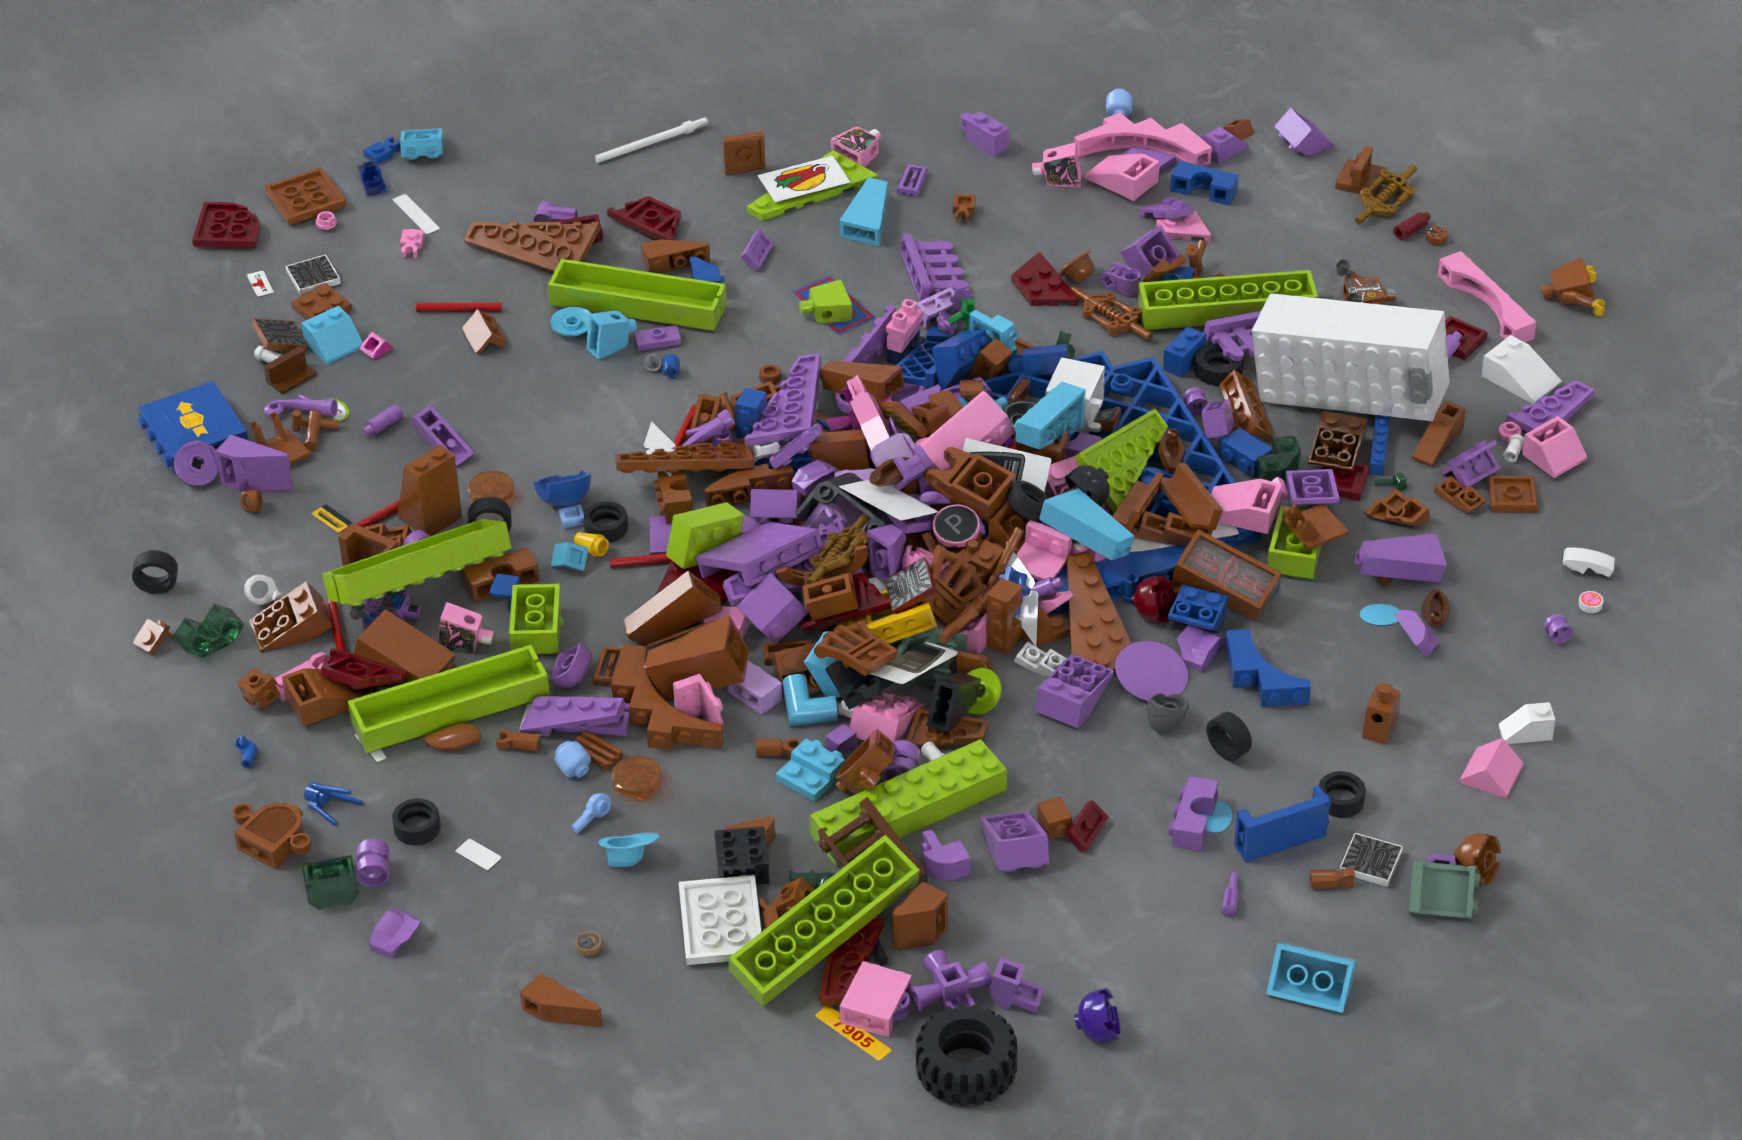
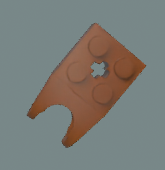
M954 447L946 448L944 458L952 469L948 471L929 469L925 473L927 482L951 502L971 508L977 516L989 522L1007 500V494L1016 483V474L979 454L973 455Z

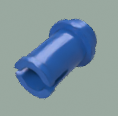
M1130 572L1133 582L1128 580V573L1124 575V592L1121 593L1124 601L1132 603V596L1138 587L1139 576L1133 572Z

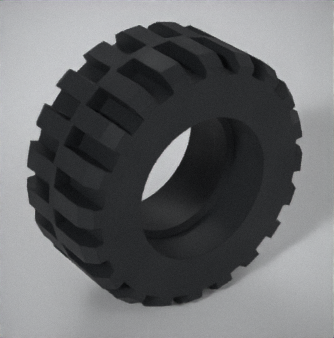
M959 1004L957 1008L949 1006L944 1008L942 1013L936 1012L930 1016V1021L926 1020L923 1023L916 1037L918 1079L922 1082V1086L926 1091H931L932 1096L938 1100L941 1098L945 1099V1103L950 1105L958 1103L960 1107H968V1104L979 1106L983 1105L984 1101L988 1100L991 1102L997 1099L998 1094L1002 1095L1008 1090V1086L1013 1083L1015 1073L1017 1072V1037L1014 1035L1012 1026L1000 1014L996 1016L995 1011L986 1008V1010L981 1009L979 1005L965 1007V1004ZM972 1048L985 1053L987 1056L975 1062H959L946 1055L957 1049Z

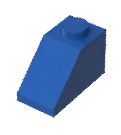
M690 257L692 279L725 284L724 275L720 276L717 266L697 257Z

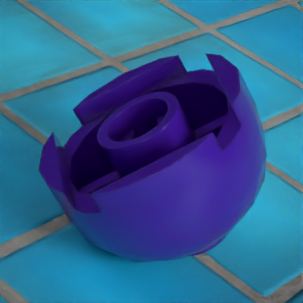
M1107 988L1095 990L1083 997L1078 1007V1013L1075 1014L1077 1028L1082 1029L1090 1040L1100 1043L1119 1040L1116 1034L1121 1032L1117 1006L1110 1004L1109 999H1112L1113 995Z

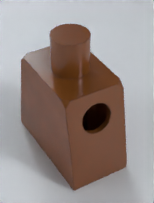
M1381 683L1375 687L1366 708L1362 733L1363 739L1384 745L1400 712V691L1393 689L1388 683ZM1379 714L1383 718V721L1378 723Z

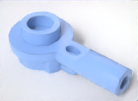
M604 793L592 795L586 804V810L583 812V815L571 826V829L578 834L594 817L600 818L605 816L611 807L610 797Z

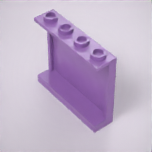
M767 522L697 555L696 558L702 578H706L722 569L741 571L745 585L752 586L762 581L770 572L775 575L776 571L780 568L792 567L821 553L823 545L818 529Z

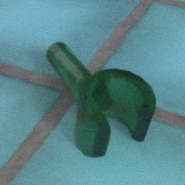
M1398 472L1392 478L1374 480V486L1395 484L1396 489L1402 491L1407 488V479L1403 473Z

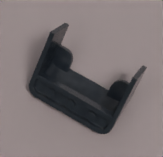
M845 473L819 483L795 512L805 522L819 503L823 505L831 504L841 495L871 518L865 527L866 534L871 529L891 524L896 526L884 511L838 487L863 481L854 473ZM868 549L867 560H866L865 563L863 564V567H864V568L867 570V572L870 574L869 549Z

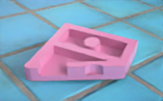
M1193 211L1191 215L1175 219L1163 218L1156 220V227L1162 225L1170 239L1191 241L1192 236L1204 237L1205 242L1211 241V233L1196 211Z

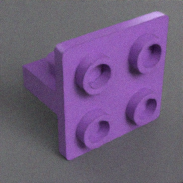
M1486 440L1447 462L1448 467L1441 472L1445 475L1452 471L1464 488L1473 485L1500 469L1489 449L1496 445L1497 442L1495 440L1489 444Z

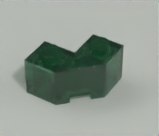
M1295 435L1274 438L1272 440L1273 454L1257 457L1256 479L1272 482L1275 478L1279 477L1284 480L1286 486V471H1299L1301 449Z
M214 604L202 623L184 618L172 637L186 653L204 658L233 644L245 624L232 609Z

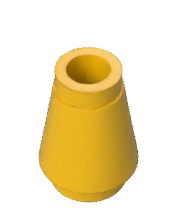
M578 532L574 537V544L588 548V553L594 557L604 556L608 551L609 542L603 535Z

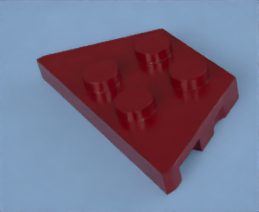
M650 196L624 203L625 208L614 210L613 207L607 209L608 217L656 240H673L681 220L680 210Z
M1041 252L1037 253L1011 275V282L1030 306H1058V302H1071V306L1078 305L1077 296Z
M860 572L853 575L858 609L815 621L812 620L810 613H808L806 621L802 622L801 626L803 632L807 633L891 609L890 600L887 597L885 598L879 592V589L874 584H871L868 578Z
M335 648L330 650V656L326 657L321 667V676L329 678L335 683L348 684L353 689L407 681L408 674L407 671Z

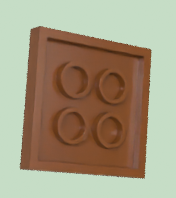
M322 167L264 186L265 193L288 226L315 218L324 211L332 212L347 207L345 198Z

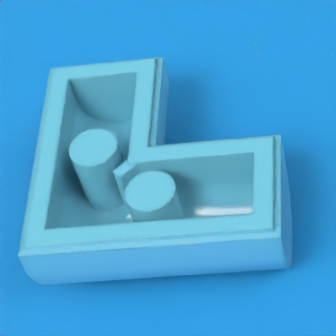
M801 674L790 675L783 679L789 727L838 721L835 696L810 698L807 678Z

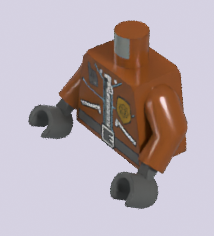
M1341 259L1336 264L1337 274L1339 276L1345 275L1343 284V297L1345 301L1385 305V302L1396 300L1395 289H1383L1380 279L1359 276L1353 270H1349L1351 265L1345 259Z

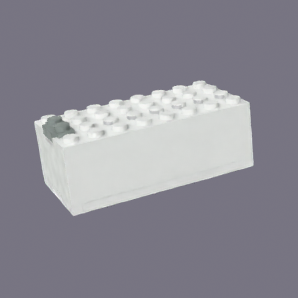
M1270 293L1252 329L1258 390L1261 402L1433 421L1450 383L1444 311Z

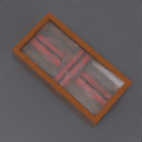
M1198 529L1176 563L1172 578L1190 587L1228 596V608L1256 622L1277 588L1281 573Z

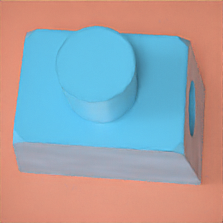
M616 310L589 314L586 349L600 360L625 348L628 345L629 333L637 330L636 321L634 319L628 320L622 313Z

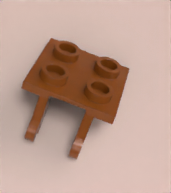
M276 412L270 413L276 436L265 440L259 424H256V421L250 423L256 443L287 453L290 465L311 455L310 451L289 429L284 430L279 415L276 416Z
M1295 504L1292 505V510L1289 506L1284 510V514L1287 516V518H1284V523L1308 550L1349 535V531L1324 504L1300 512Z

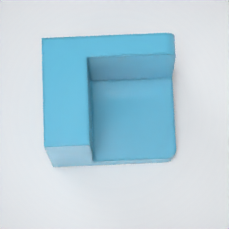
M570 542L555 544L551 566L555 568L564 566L573 570L584 571L588 548Z

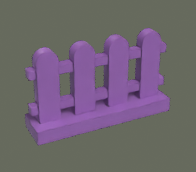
M906 233L902 235L900 253L919 301L928 298L929 294L934 293L935 295L950 287L954 291L957 288L968 289L969 283L960 280L963 277L964 271L959 267H955L958 263V257L950 254L953 250L952 243L942 241L941 239H936V242H921V240H915L914 242L911 233Z
M1261 311L1206 321L1204 329L1206 344L1217 343L1223 350L1222 354L1225 357L1229 356L1233 361H1241L1244 353L1255 357L1252 329ZM1234 340H1237L1241 346H1238Z

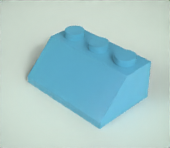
M1284 942L1277 943L1266 994L1344 1013L1358 960Z

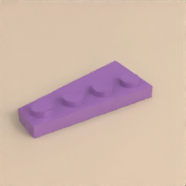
M890 304L884 309L886 314L874 321V329L870 334L865 333L862 336L858 349L853 347L843 361L871 364L878 357L882 356L883 352L887 350V336L889 333L886 332V326L892 320V315L896 312L895 306Z
M1575 380L1555 390L1554 395H1545L1539 398L1538 403L1532 406L1527 404L1521 407V411L1516 414L1514 412L1507 414L1506 422H1514L1522 430L1530 432L1557 416L1566 421L1594 397L1595 389Z
M535 696L519 731L529 734L541 731L542 734L552 733V729L564 727L565 730H572L580 724H587L588 727L616 723L619 721L626 704L623 698Z

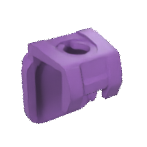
M895 434L876 444L871 450V458L876 467L889 459H893L903 476L900 481L892 485L897 490H901L912 481L924 477L925 473L932 468V464L924 449L920 445L916 447L907 434ZM902 457H908L910 459L905 461Z

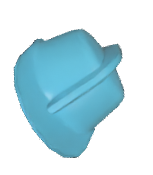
M639 833L623 837H607L599 840L598 844L606 849L609 866L629 867L641 860L645 845L658 840L659 835L657 833Z

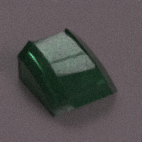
M352 855L301 864L308 903L318 910L345 903L351 905L359 895Z

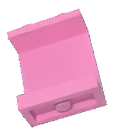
M863 961L840 1004V1023L890 1037L893 1031V1015L905 991L909 996L911 995L912 975Z

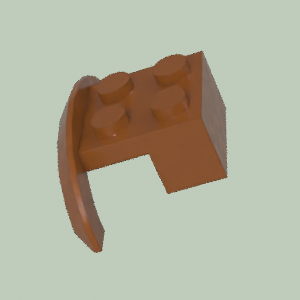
M867 546L855 547L854 552L849 557V564L827 572L818 582L806 583L814 571L803 572L792 569L789 566L778 569L776 574L786 583L803 587L805 604L813 621L858 609L852 574L860 569L867 560Z

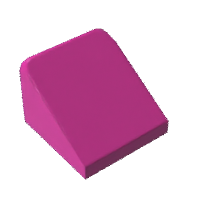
M371 332L359 350L375 360L393 347L384 339Z

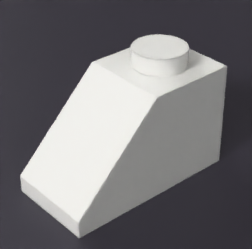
M1550 702L1525 704L1499 723L1501 736L1507 744L1552 740L1555 717Z

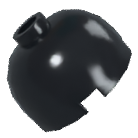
M1082 465L1064 477L1070 490L1073 487L1074 489L1079 488L1100 507L1107 501L1110 494V485L1107 481L1109 476L1102 468L1096 469L1091 465Z

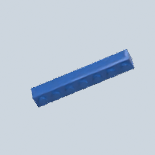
M1376 415L1370 475L1384 476L1390 416Z

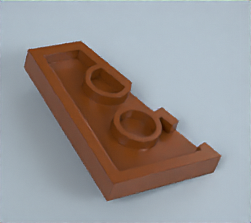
M917 708L906 741L912 742L918 748H922L927 742H933L936 747L968 745L980 739L984 742L988 729V720L963 716L951 732L947 733L926 726L930 710Z

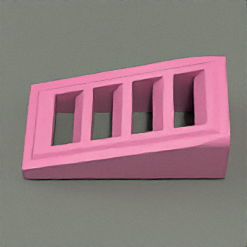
M1072 591L1056 592L1039 599L1038 609L1042 608L1047 615L1068 601L1073 596Z

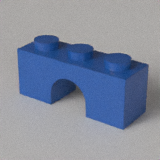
M1179 161L1171 173L1170 191L1190 196L1196 189H1207L1210 191L1209 201L1230 205L1238 192L1239 175Z

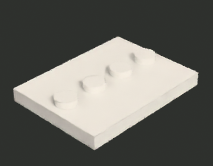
M755 875L679 882L686 965L727 962L730 956L761 933Z

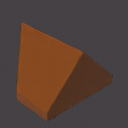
M958 651L957 672L968 674L972 670L986 668L994 672L990 663L991 657Z

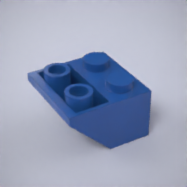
M1182 585L1168 614V619L1220 632L1227 617L1228 596Z

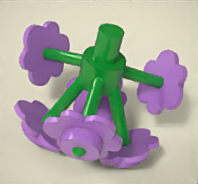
M957 288L954 291V295L950 297L953 309H961L960 312L953 316L950 313L947 314L944 310L939 312L937 326L943 335L951 338L954 335V330L957 329L956 322L960 319L965 322L964 331H970V313L976 310L974 307L975 298L971 295L970 289L963 290L962 288Z

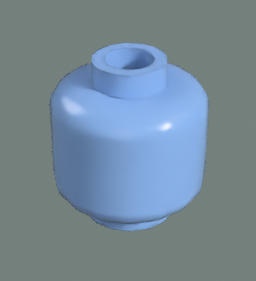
M1115 89L1110 92L1106 98L1107 114L1112 116L1120 112L1126 118L1130 116L1133 111L1132 95L1124 89Z
M566 741L556 749L555 764L565 776L569 778L575 776L582 777L589 771L588 766L591 762V756L579 742Z

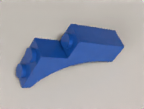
M1250 629L1226 630L1225 651L1233 688L1257 686L1261 707L1309 704L1311 690L1309 680L1284 673L1267 662L1256 649Z

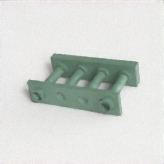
M877 614L874 621L886 616ZM932 628L895 641L899 643L897 657L904 654L908 646L917 647L925 642L955 651L967 652V635L956 633L946 643H941L939 636L944 630ZM953 657L939 664V667L935 666L910 681L935 687L937 679L951 675V670L948 668Z

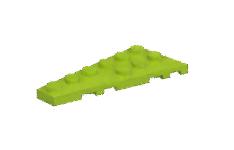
M832 150L820 159L833 156L850 183L775 202L769 192L747 205V213L764 221L784 214L786 209L792 207L796 209L802 208L804 203L810 201L816 203L843 194V190L851 187L858 189L862 187V183H865L868 177L878 180V174Z
M1156 409L1146 413L1074 457L1079 466L1091 465L1096 469L1100 467L1108 474L1109 478L1107 481L1110 485V494L1106 503L1113 513L1116 512L1131 487L1139 478L1147 464L1146 461L1153 454L1156 444L1160 442L1168 428V425Z

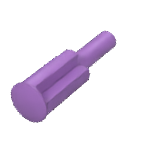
M1235 872L1231 873L1230 884L1225 889L1223 907L1221 909V912L1229 917L1237 913L1239 890L1236 888L1239 875Z

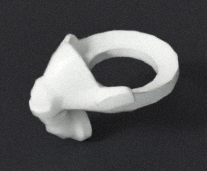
M258 574L250 577L244 587L247 599L259 606L277 601L285 595L278 590L275 585L276 582L271 577ZM256 581H264L268 586L267 594L260 599L253 597L251 594V587Z

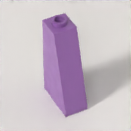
M1437 534L1363 541L1360 550L1355 555V563L1358 565L1361 575L1440 583L1447 567Z

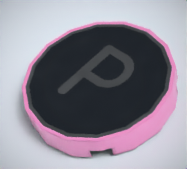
M959 504L949 505L935 515L933 521L934 535L945 546L965 547L969 540H975L978 537L980 529L979 517L974 510L967 506Z

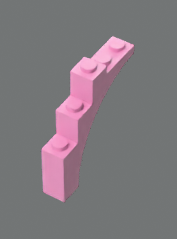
M1119 112L1103 119L1102 126L1074 137L1078 157L1106 150L1136 147L1174 154L1177 161L1201 166L1211 164L1212 147L1183 123L1165 130L1152 118L1133 124Z

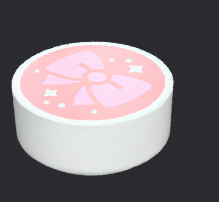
M1594 591L1583 592L1579 597V608L1586 613H1597L1602 609L1603 597Z

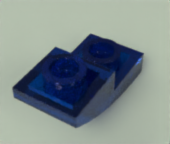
M367 161L357 166L366 196L387 192L378 162Z

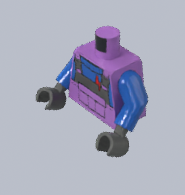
M401 590L398 592H385L384 596L378 599L368 598L365 604L352 606L350 611L351 618L355 620L361 618L363 629H366L384 609L405 622L407 618L419 620L421 606L411 605L410 593L407 590Z

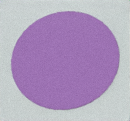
M1153 641L1135 642L1122 649L1117 656L1115 670L1120 683L1128 692L1140 699L1149 701L1152 696L1158 693L1166 696L1181 694L1187 685L1188 670L1184 661L1174 650L1164 644Z

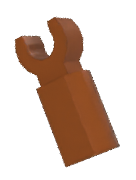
M505 729L499 731L500 739H496L497 748L508 749L511 747L514 750L538 753L541 745L540 735L515 732L514 734Z
M789 738L785 741H781V739H756V757H781V755H786L791 758V752L798 746V739Z
M1345 868L1341 871H1336V869L1310 870L1311 889L1337 888V886L1344 888L1355 887L1354 868Z
M776 896L773 897L774 903L771 905L765 904L764 899L760 898L759 905L760 911L763 913L765 929L780 918V912L776 908L779 900Z

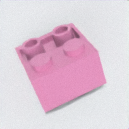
M1558 416L1531 430L1524 436L1522 455L1553 478L1587 460V455L1574 427Z

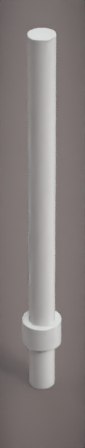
M706 117L693 122L689 120L676 128L595 155V161L600 163L683 133L686 135L690 134L695 129L708 125V120Z

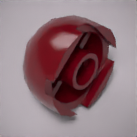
M1165 575L1153 576L1142 580L1132 596V604L1136 607L1138 614L1149 622L1166 623L1170 621L1168 613L1170 606H1173L1175 602L1173 585L1171 581L1165 580L1167 578Z

